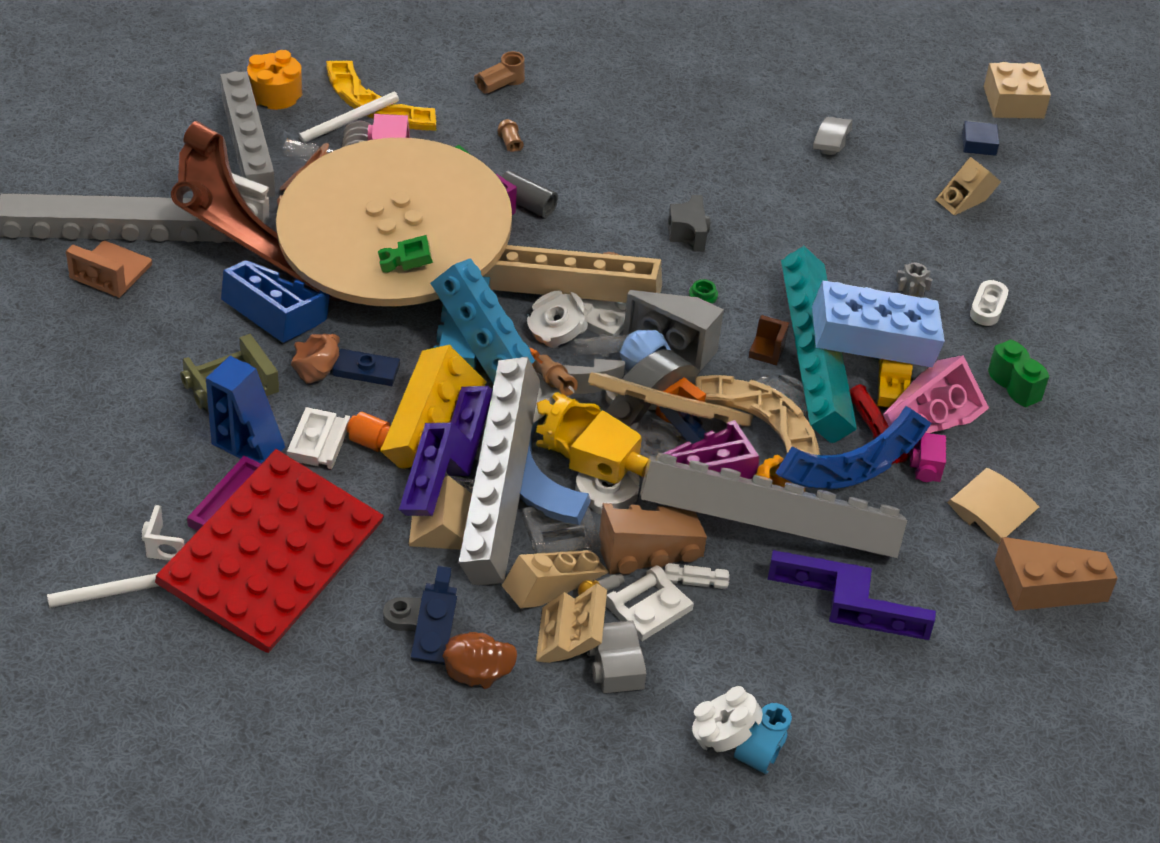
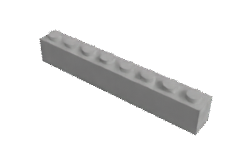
M40 194L0 195V237L126 239L128 241L156 240L160 242L165 240L186 242L214 241L216 243L234 242L231 238L178 207L172 201V198ZM183 198V203L190 202L192 198Z
M528 357L498 361L459 557V564L473 585L499 584L505 581L540 380Z
M658 453L657 458L652 456L648 458L640 491L642 500L898 558L907 519L902 514H899L900 509L881 504L880 509L867 506V501L854 497H849L848 502L836 499V494L824 490H817L816 494L804 492L805 487L793 483H785V487L773 485L772 479L754 475L753 480L740 477L741 472L728 468H722L721 472L708 470V464L691 460L689 465L676 462V457L663 453Z

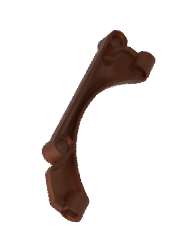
M194 121L186 130L183 138L185 145L179 153L178 183L172 188V201L184 211L319 292V289L310 285L291 268L280 249L277 233L266 226L253 213L241 196L232 176L224 137L202 123ZM188 191H193L191 201L183 203L184 194ZM330 295V300L342 301V299Z

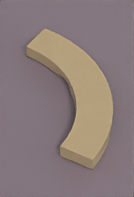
M591 372L588 383L592 386L624 396L627 394L642 399L647 403L708 419L714 417L726 423L735 420L741 426L751 425L753 415L727 406L670 394L607 374Z
M709 375L695 378V386L706 393V403L740 409L761 418L778 433L786 447L787 453L793 446L801 451L820 455V449L812 426L805 418L802 410L781 392L754 380L749 382L736 380L733 376Z

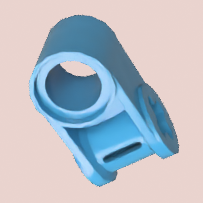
M770 703L762 708L763 716L761 723L758 726L755 721L754 725L749 729L752 735L744 743L737 746L734 753V758L766 775L769 772L767 771L769 763L774 764L780 749L786 742L787 730L792 720L789 709L778 703Z

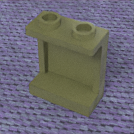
M251 334L239 337V352L199 366H195L189 357L183 359L184 371L180 372L182 383L186 389L191 388L193 390L197 406L200 409L205 408L208 414L206 377L229 356L242 362H247L257 369L266 396L279 392L278 371Z

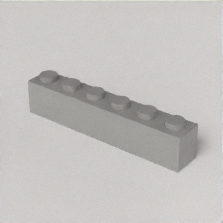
M234 71L220 74L222 101L241 177L269 187L267 197H274V170L248 72Z

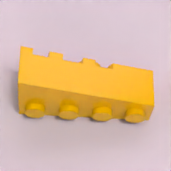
M450 344L423 350L380 450L398 468L412 467L425 423H451L461 387L485 386L487 383Z

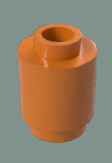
M360 412L357 416L353 415L348 422L347 433H349V440L379 452L391 424L365 412Z

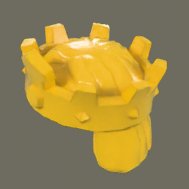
M556 392L552 397L556 401L554 405L550 404V401L547 399L537 402L538 413L547 416L543 425H537L536 432L543 435V440H537L536 444L537 447L561 452L570 460L571 445L591 424L601 410L596 404L579 403L563 393Z

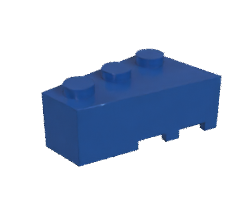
M247 260L223 270L221 300L283 343L327 320L330 295L322 291L317 293L304 288L305 282L297 279L294 283L279 278V272Z
M229 356L206 377L211 443L240 459L246 456L262 464L275 449L282 451L285 448V444L257 369L247 362H242Z

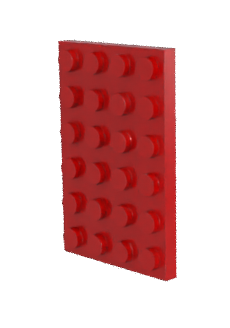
M275 449L158 572L155 583L251 645L269 653L382 523L384 515Z

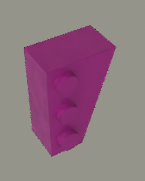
M735 420L728 422L727 428L716 434L712 430L705 433L704 439L692 444L688 441L663 453L676 457V462L689 465L691 460L708 464V470L721 472L722 468L733 469L741 472L740 477L752 480L759 466L758 453Z

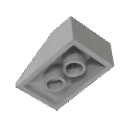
M630 290L627 293L623 336L627 337L636 330H656L663 334L671 351L701 371L718 352L724 309L698 297Z

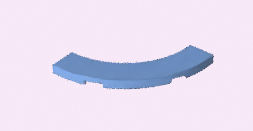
M536 421L532 425L519 498L528 506H533L543 511L545 516L565 523L580 525L591 502L589 493L563 487L549 479L538 468L531 454L532 439L538 421Z

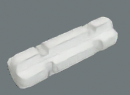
M671 563L665 566L664 572L667 578L674 584L682 581L683 585L700 587L714 585V588L726 589L729 585L730 575L728 570L715 569V571H711V568L684 565V568H680L679 564Z

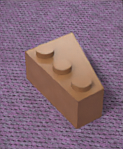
M603 503L598 546L609 574H630L636 569L654 567L656 565L664 567L668 563L679 561L693 562L700 557H704L707 536L696 512L658 506L656 511L642 510L640 505H630L629 509H616L612 503Z
M1008 537L1001 538L994 560L1015 611L1109 602L1118 578L1105 552Z

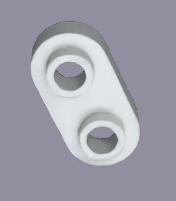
M994 280L981 283L970 311L973 321L984 326H991L998 322L1008 296V289L1003 283Z

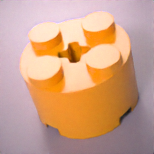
M279 50L276 53L253 55L249 58L247 72L256 105L259 106L261 104L267 106V109L277 110L291 107L297 103L296 101L302 96V71L300 63L291 57L289 51Z

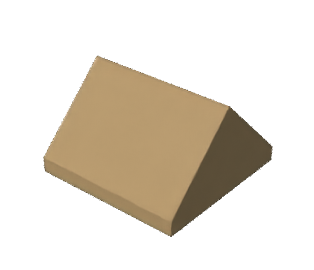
M448 475L445 476L433 516H412L409 546L461 550L472 493Z

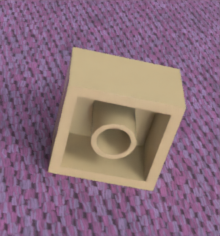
M1008 62L989 63L984 89L993 117L1044 119L1051 94L1040 64L1030 62L1025 64Z

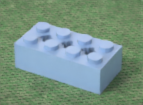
M822 280L812 305L816 348L933 368L945 342L937 300Z

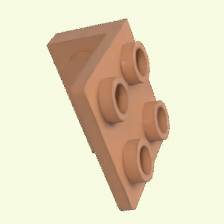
M102 241L93 251L76 245H72L66 250L69 277L118 298L152 266L151 258L108 241Z

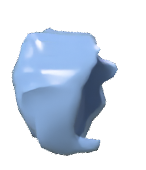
M636 330L629 334L620 350V357L622 361H625L624 369L629 372L643 358L656 351L671 350L663 334L656 330Z

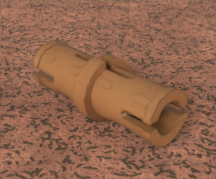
M548 355L538 356L543 362L542 364L535 359L533 365L535 371L543 376L544 381L549 386L556 387L561 394L563 393L566 396L573 394L568 388L569 386L577 390V380L568 374L567 369L561 363L554 362Z

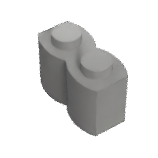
M634 621L604 623L602 644L587 651L588 656H594L596 661L592 663L594 683L601 684L603 693L644 689L646 667Z

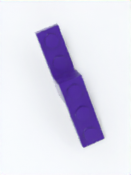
M489 386L461 387L451 423H425L399 510L405 516H433L444 477L447 475L470 476L489 411L492 389Z
M773 550L767 580L832 591L829 622L930 640L936 611L884 600L869 599L872 568Z

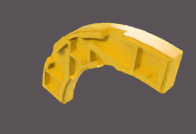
M326 61L327 75L332 87L341 99L352 108L356 109L381 97L370 89L366 90L361 85V80L354 70L353 61ZM392 104L367 115L374 119V114L408 115L409 129L436 131L435 108Z

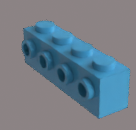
M471 258L452 265L430 283L493 384L499 360L528 357L531 364L534 363L535 359L528 345L521 339L514 327L513 321L506 315L498 302L496 294L489 288L482 277L479 267L474 264Z

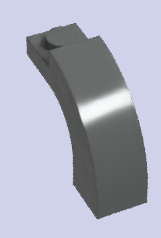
M659 350L638 362L622 380L664 391L683 377L693 383L700 370L671 350ZM618 394L606 412L634 430L652 404L627 394L625 396Z

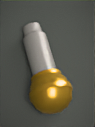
M614 574L599 581L585 580L578 588V595L596 583L610 591L625 582L624 576L622 574Z

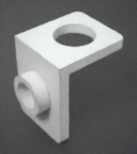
M155 505L150 522L145 521L143 525L142 541H145L147 558L171 560L177 553H164L159 549V546L163 544L170 545L178 552L184 546V539L160 535L163 520L161 506Z

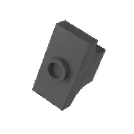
M691 195V199L686 203L670 204L668 216L670 242L686 243L692 247L693 251L705 252L707 233L710 231V216H705L703 196Z

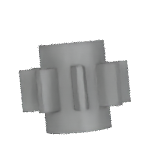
M920 263L905 264L903 271L898 270L895 280V282L899 283L897 290L902 291L908 296L923 297L925 290L930 291L933 281V279L929 278L931 271L927 270Z

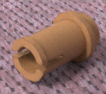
M509 119L500 122L497 130L500 138H503L507 151H521L524 145L518 134V125Z

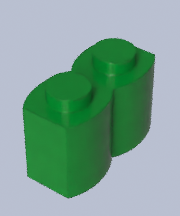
M1012 339L995 345L988 368L991 378L1000 386L1007 388L1009 396L1023 407H1028L1042 401L1049 379V374L1045 367L1038 361L1030 358L1028 351Z

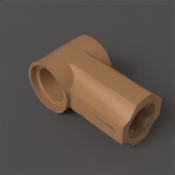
M515 51L503 54L501 63L474 75L478 89L486 94L507 84L519 85L525 80L524 56Z

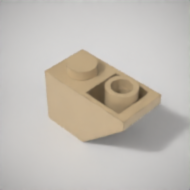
M970 157L935 200L953 215H957L986 201L1001 181Z

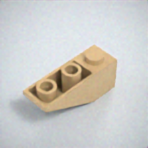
M590 550L524 554L518 556L502 587L520 608L539 607L554 600L564 592L568 593L579 588L583 581H593L609 571L602 565L599 557Z

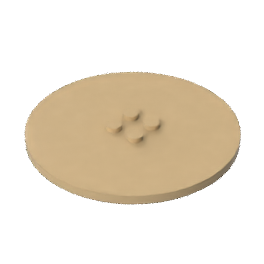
M382 138L363 141L334 150L303 169L289 184L280 200L277 209L276 227L280 249L286 261L302 279L326 294L353 303L372 306H407L440 299L430 283L456 263L471 258L474 264L479 267L483 277L497 263L507 247L512 229V208L510 198L501 180L488 166L474 156L458 148L436 141L416 138ZM427 235L433 263L408 270H403L402 265H400L393 271L382 272L378 255L380 249L398 248L397 242Z

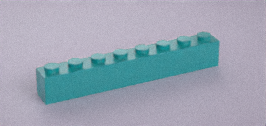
M802 246L781 260L809 423L827 441L836 443L856 431L857 426L842 352L816 348L812 305L822 280L828 281L825 264L805 246Z

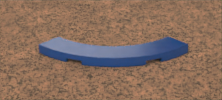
M905 406L897 419L881 435L853 451L838 455H815L792 446L775 474L794 484L808 488L838 489L853 486L874 478L889 469L893 461L903 453L907 454L917 444L932 423L911 408Z

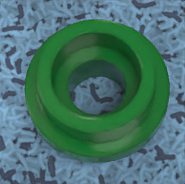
M700 279L695 281L690 287L689 296L698 297L713 304L718 298V291L713 282Z

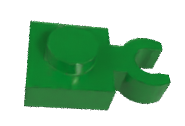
M427 235L397 242L398 248L396 249L383 248L378 251L382 272L393 271L400 265H402L403 270H408L433 263Z

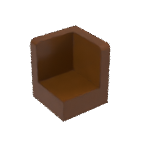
M761 315L756 337L749 351L748 358L777 366L785 348L789 322Z

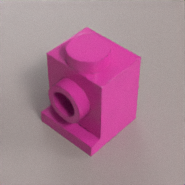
M925 433L910 450V467L915 468V479L923 482H941L946 464V435Z

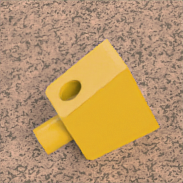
M602 410L571 445L569 469L615 484L619 483L628 471L644 477L648 458L640 455L641 435Z

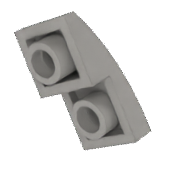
M826 117L817 132L813 149H819L821 153L828 155L840 152L845 147L846 135L852 130L853 120Z
M594 359V367L563 366L567 369L568 374L578 382L577 390H574L573 394H586L605 391L588 383L591 372L623 379L625 361Z

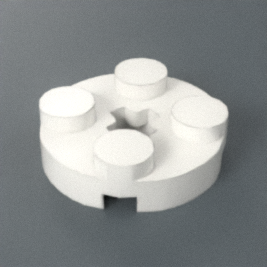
M553 291L535 301L532 306L533 312L530 317L528 315L527 324L537 341L544 343L550 348H556L560 344L566 343L574 339L578 334L586 331L588 328L587 309L582 299L576 293L570 292V295L563 294L562 291ZM559 314V316L562 317L561 319L554 321L555 315Z
M628 471L619 483H615L612 487H605L602 485V482H606L608 485L613 483L579 472L576 477L575 491L589 493L591 502L588 507L592 508L594 512L602 514L603 503H612L616 509H627L636 502L640 478L639 475Z
M736 686L731 688L726 694L715 698L711 702H702L695 708L694 715L696 719L693 722L692 732L703 749L707 750V747H713L716 752H724L744 743L752 735L749 729L754 725L755 721L758 726L761 723L762 709L752 694L747 693L743 687Z

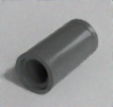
M510 170L502 175L504 179L517 187L516 205L543 218L548 217L555 210L558 203V194Z

